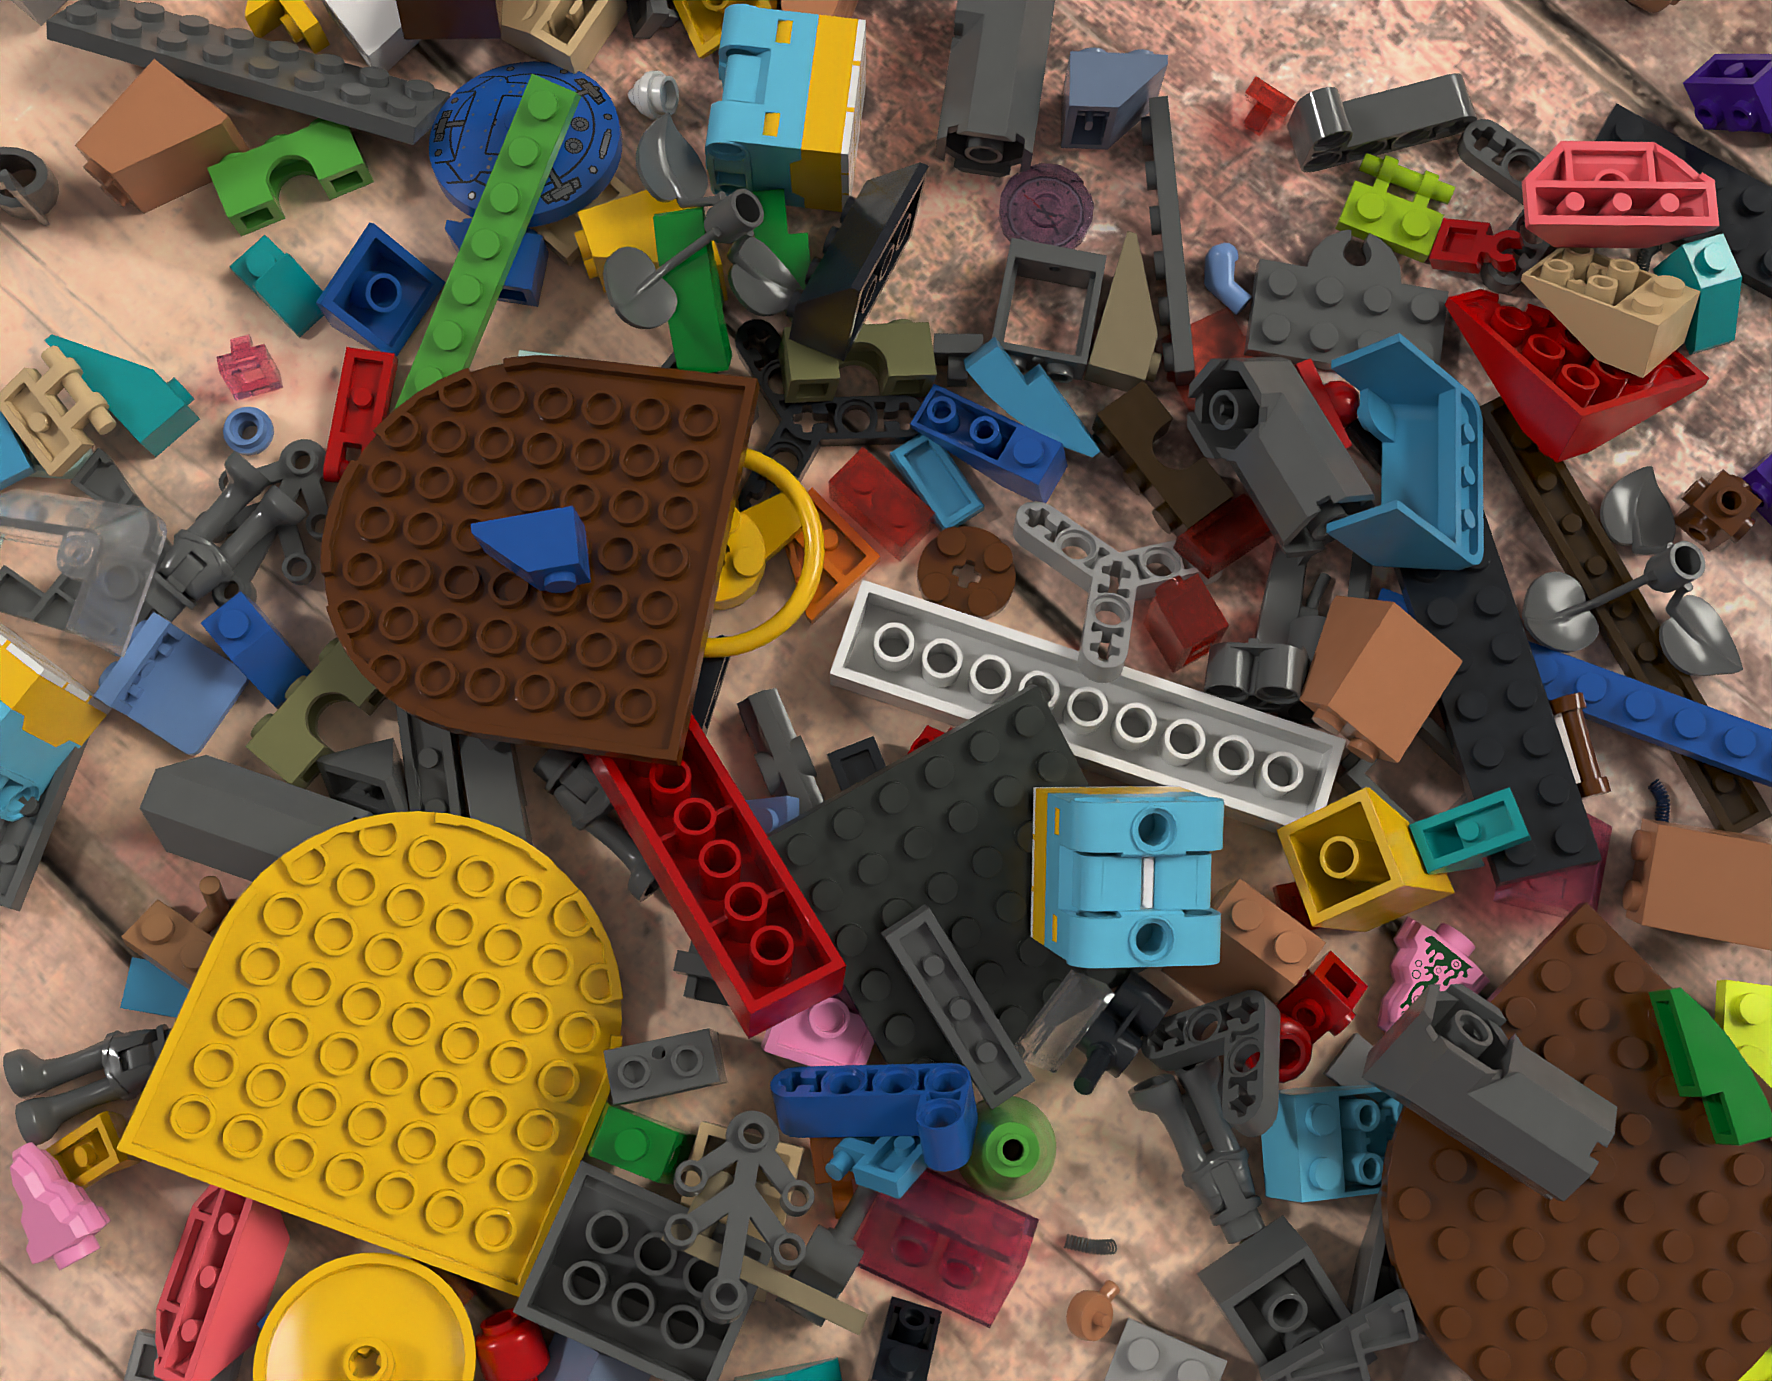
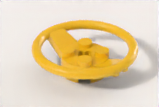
M747 448L744 468L764 476L782 492L742 512H739L735 507L726 547L728 553L724 557L725 564L722 566L714 609L722 611L740 606L757 592L758 585L764 576L766 562L773 558L802 531L805 549L803 568L791 597L773 617L758 627L738 635L707 638L703 656L706 658L744 654L765 646L782 635L800 618L810 604L817 590L823 570L825 555L823 529L818 511L808 492L784 466L774 459Z

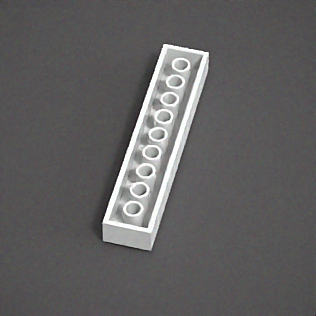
M862 579L830 671V685L957 727L1034 684L1038 685L1081 769L1132 786H1179L1208 797L1224 799L1225 817L1278 834L1277 829L1327 806L1346 739L1125 666L1121 675L1116 680L1108 683H1097L1089 680L1081 673L1078 668L1079 651Z

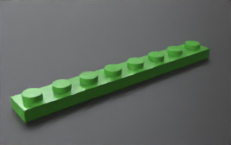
M531 74L394 410L414 394L434 382L462 369L470 368L581 99L578 93Z

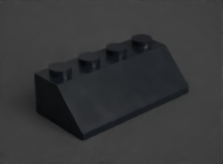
M919 162L867 180L857 198L849 196L840 217V228L832 226L826 237L822 251L824 254L823 258L815 256L809 266L805 278V285L807 286L804 290L797 288L791 297L786 313L787 317L793 319L789 336L790 340L839 360H845L912 236L929 168L928 165Z

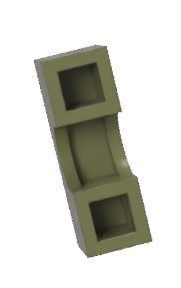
M897 319L883 324L864 323L844 361L790 340L791 327H784L778 349L785 403L833 401L840 381L839 369L849 365L861 366L869 370L877 379L880 396L907 395L914 398L926 397L937 376L929 322H912L908 319Z
M338 637L331 640L319 655L320 663L308 676L303 675L290 685L285 693L287 700L274 714L269 713L257 722L251 731V737L253 738L245 746L286 782L306 789L320 774L316 761L323 755L335 753L319 736L318 720L321 713L333 703L347 701L356 704L371 716L386 699L361 674L348 657Z

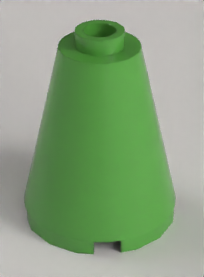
M1012 1096L993 1110L984 1100L976 1104L978 1123L972 1155L963 1167L958 1168L960 1174L974 1190L989 1198L1013 1200L1029 1195L1045 1182L1055 1162L1056 1139L1049 1120L1037 1106L1020 1097ZM1010 1139H1016L1020 1145L1019 1153L1013 1161L1006 1159L1003 1155V1145Z

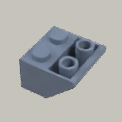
M1100 48L1070 51L1062 91L1061 148L1108 150L1141 120V117H1145L1149 113V98L1159 96L1168 65V55L1154 54L1152 51L1144 49L1133 50L1129 53H1108Z

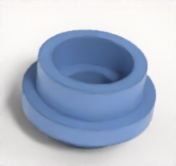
M242 407L234 410L227 417L223 427V436L228 446L238 454L246 456L256 455L264 451L270 445L274 435L271 419L265 412L255 407ZM247 427H257V433L253 438L243 439L242 434Z

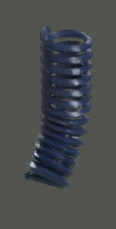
M1656 779L1648 786L1656 801L1655 810L1657 811H1655L1656 815L1654 816L1657 818L1654 820L1669 822V810L1671 809L1669 806L1671 804L1668 803L1670 799L1667 798L1670 795H1664L1668 791H1664L1666 788L1663 784L1660 785L1662 782H1658L1659 779Z

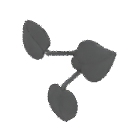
M666 113L655 120L643 133L636 151V168L644 187L657 201L667 203L676 199L679 207L682 209L712 207L707 211L704 220L706 234L672 257L657 270L649 256L637 248L626 246L610 254L604 264L603 280L610 305L615 308L616 314L625 323L638 329H653L666 323L673 316L678 300L673 288L662 277L711 241L724 244L733 243L727 253L728 260L733 263L728 271V281L732 292L748 311L765 317L773 316L786 310L794 291L797 288L803 289L779 258L763 242L752 237L754 235L753 229L761 225L764 219V211L759 199L746 189H737L728 196L723 191H720L715 196L703 197L708 187V177L699 156L677 130L670 113Z
M1652 466L1643 467L1621 478L1608 490L1600 507L1602 527L1613 543L1621 546L1632 545V551L1635 555H1654L1647 561L1644 575L1589 601H1586L1585 592L1580 583L1572 576L1563 572L1546 573L1535 579L1527 589L1522 611V618L1524 619L1527 631L1544 647L1565 653L1576 652L1586 648L1598 636L1599 626L1590 611L1591 609L1599 607L1645 584L1651 589L1663 593L1675 591L1665 607L1667 614L1671 618L1664 621L1659 628L1660 644L1668 661L1679 671L1692 676L1735 674L1743 670L1732 637L1715 609L1700 597L1694 595L1684 596L1693 590L1691 582L1701 577L1704 573L1705 558L1701 550L1691 542L1680 541L1676 544L1672 543L1676 531L1674 516L1669 503L1657 484Z

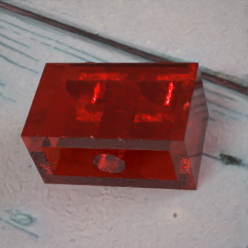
M864 447L829 480V498L899 562L934 528L935 512Z
M1198 573L1186 580H1183L1181 575L1175 576L1155 589L1157 596L1153 597V600L1149 603L1150 607L1143 622L1172 673L1208 655L1210 643L1212 645L1220 643L1229 627L1228 622Z

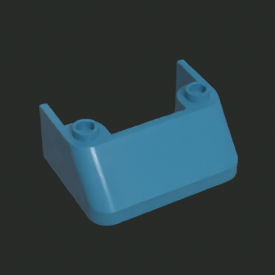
M1400 333L1331 360V369L1360 391V405L1357 408V416L1361 426L1382 442L1381 505L1327 523L1326 533L1371 565L1377 567L1462 570L1480 564L1484 554L1483 417L1474 395Z

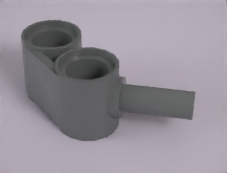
M858 1185L834 1229L831 1227L827 1229L818 1224L806 1245V1255L797 1268L791 1271L789 1277L838 1299L864 1254V1250L856 1246L853 1238L878 1192ZM777 1297L775 1300L819 1327H822L825 1319L780 1297Z

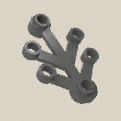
M300 439L293 441L283 449L279 461L256 469L271 482L269 485L281 482L278 488L294 502H296L302 491L310 512L306 519V529L315 540L322 542L323 533L315 532V526L319 520L326 519L329 509L321 485V481L324 479L323 467L326 451L315 441ZM304 455L310 456V464L306 468H295L296 460ZM226 470L219 478V487L222 492L228 484ZM260 502L244 507L212 542L219 543L228 534L234 533ZM202 512V513L196 518L195 522H196L205 512ZM297 525L277 526L244 556L233 570L234 577L229 582L221 583L212 590L213 600L218 607H221L230 600L224 597L225 588L230 584H238L239 592H243L256 603L257 591L251 581L277 534L285 555L282 563L284 576L295 585H306L313 580L316 574V567L313 561L306 555ZM300 561L306 562L307 568L305 573L301 576H292L291 570L293 565Z
M745 1111L735 1116L727 1127L725 1134L726 1142L699 1161L687 1160L682 1162L677 1167L673 1179L674 1187L679 1194L685 1197H694L704 1190L708 1179L737 1162L733 1184L689 1214L678 1213L670 1217L663 1233L664 1240L671 1249L683 1251L694 1244L697 1235L728 1215L717 1277L708 1282L701 1297L703 1313L709 1320L717 1324L734 1322L740 1317L747 1304V1291L739 1279L749 1220H751L770 1247L772 1261L778 1268L786 1271L793 1270L801 1264L806 1255V1245L803 1239L797 1234L786 1231L756 1189L758 1166L780 1193V1206L790 1216L800 1217L809 1211L814 1202V1191L807 1182L796 1180L775 1150L779 1143L778 1128L769 1116L759 1111ZM747 1129H756L762 1135V1141L758 1144H751L745 1140L743 1132ZM685 1171H694L699 1175L700 1183L697 1186L689 1187L682 1182L681 1174ZM793 1190L802 1192L806 1197V1204L800 1207L792 1205L788 1200V1193ZM676 1224H685L690 1229L691 1236L683 1241L677 1240L672 1236L671 1228ZM784 1243L794 1245L798 1251V1257L794 1260L784 1259L780 1255L779 1246ZM720 1288H729L735 1294V1302L729 1306L720 1304L716 1299V1291Z

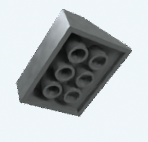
M581 1160L514 1307L513 1313L663 1381H719L758 1287L739 1279L747 1291V1304L740 1317L729 1324H717L709 1320L703 1313L701 1297L708 1282L717 1277L718 1268L686 1252L673 1250L665 1242L661 1241L669 1218L678 1213L687 1214L689 1208ZM719 1222L711 1239L723 1245L726 1225ZM747 1234L744 1255L768 1266L771 1258L770 1247L766 1242ZM720 1288L716 1291V1299L720 1304L729 1306L735 1302V1294L729 1288Z

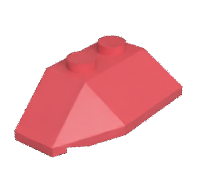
M1560 141L1522 181L1525 227L1554 248H1650L1713 231L1719 227L1715 180L1703 172L1698 174L1684 160L1655 142Z
M211 1184L192 1205L156 1308L155 1343L158 1358L154 1361V1376L164 1381H210L255 1343L260 1329L257 1323L265 1315L290 1241L279 1209Z

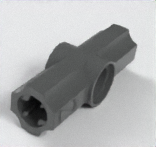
M777 688L760 691L737 703L740 711L739 714L748 736L751 737L757 753L754 754V757L770 795L799 798V815L824 802V797L820 793L815 781L817 773L801 735L796 736Z

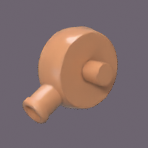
M1107 1280L1099 1292L1083 1290L1077 1293L1071 1300L1066 1315L1067 1325L1071 1333L1079 1339L1097 1341L1103 1338L1110 1329L1113 1320L1111 1301L1120 1293L1119 1287L1113 1281Z

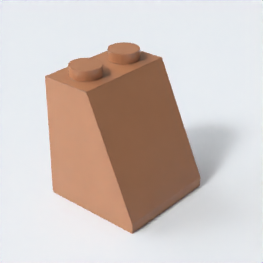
M155 59L75 144L88 161L83 168L102 184L100 186L101 190L121 207H124L129 202L143 214L213 182L207 167L219 163L228 154L244 153L250 150L228 115Z
M1336 595L1330 605L1299 700L1315 712L1312 719L1316 724L1333 734L1338 735L1340 733L1350 741L1347 748L1359 758L1370 763H1374L1376 759L1399 763L1463 661L1395 602Z
M1642 818L1641 829L1635 831L1631 842V857L1635 860L1632 880L1626 882L1622 895L1623 908L1627 910L1626 918L1643 926L1772 951V839L1757 835Z
M1239 878L1219 890L1210 902V908L1221 913L1220 962L1214 965L1167 966L1163 967L1161 971L1204 1004L1253 989L1260 991L1276 1004L1296 986L1326 942Z

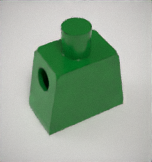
M606 1101L586 1150L589 1156L657 1183L674 1185L673 1179L676 1169L682 1162L688 1160L697 1135L623 1106L613 1105V1102Z

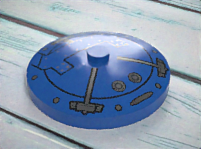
M532 61L508 64L486 71L456 90L437 114L429 137L431 166L437 182L448 200L460 211L473 218L531 74H534L578 93L581 99L528 227L542 226L559 221L589 205L612 180L621 159L623 145L622 131L616 108L609 95L596 81L580 71L574 74L549 62Z

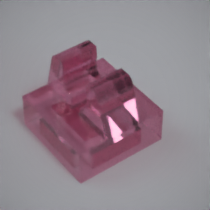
M250 334L230 339L231 353L217 356L219 373L236 401L283 388L281 373L266 345L261 344L253 347Z

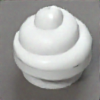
M649 71L644 73L635 82L634 87L628 92V98L641 114L651 120H657L666 113L672 115L676 111L679 102V91L677 83L672 76H666L661 71Z

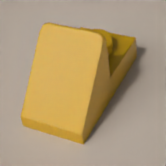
M247 0L245 20L255 37L261 38L282 24L296 44L304 40L314 54L330 45L319 21L303 0Z
M111 1111L99 1113L45 1149L58 1161L68 1181L83 1187L84 1190L108 1174L142 1162L140 1158L117 1150L127 1123L122 1114Z

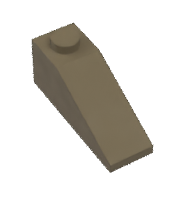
M1127 231L1084 377L1086 381L1128 392L1141 381L1154 382L1162 354L1153 352L1158 332L1137 233Z

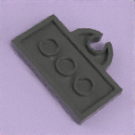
M1343 230L1326 237L1313 250L1306 266L1265 259L1259 260L1255 270L1244 356L1282 357L1291 360L1293 364L1311 358L1316 368L1333 371L1331 369V360L1400 333L1440 366L1447 309L1445 303L1449 291L1403 284L1401 282L1400 264L1394 252L1379 237L1371 233L1365 238L1361 248L1366 257V264L1363 266L1351 265L1346 261L1343 254L1344 248L1352 239L1351 230Z

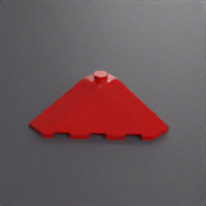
M1484 289L1450 296L1445 303V307L1523 433L1538 445L1539 450L1544 455L1552 458L1556 463L1589 453L1702 388L1709 380L1707 375L1677 350L1644 378L1598 361L1550 310L1529 303L1524 311L1513 306H1501V304L1497 303L1499 294Z

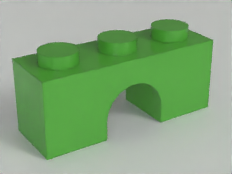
M321 118L315 119L308 127L289 135H275L269 138L264 145L247 152L228 154L219 163L207 167L225 213L241 237L286 219L279 203V194L282 186L295 176L309 175L317 178L330 200L374 183L351 128Z

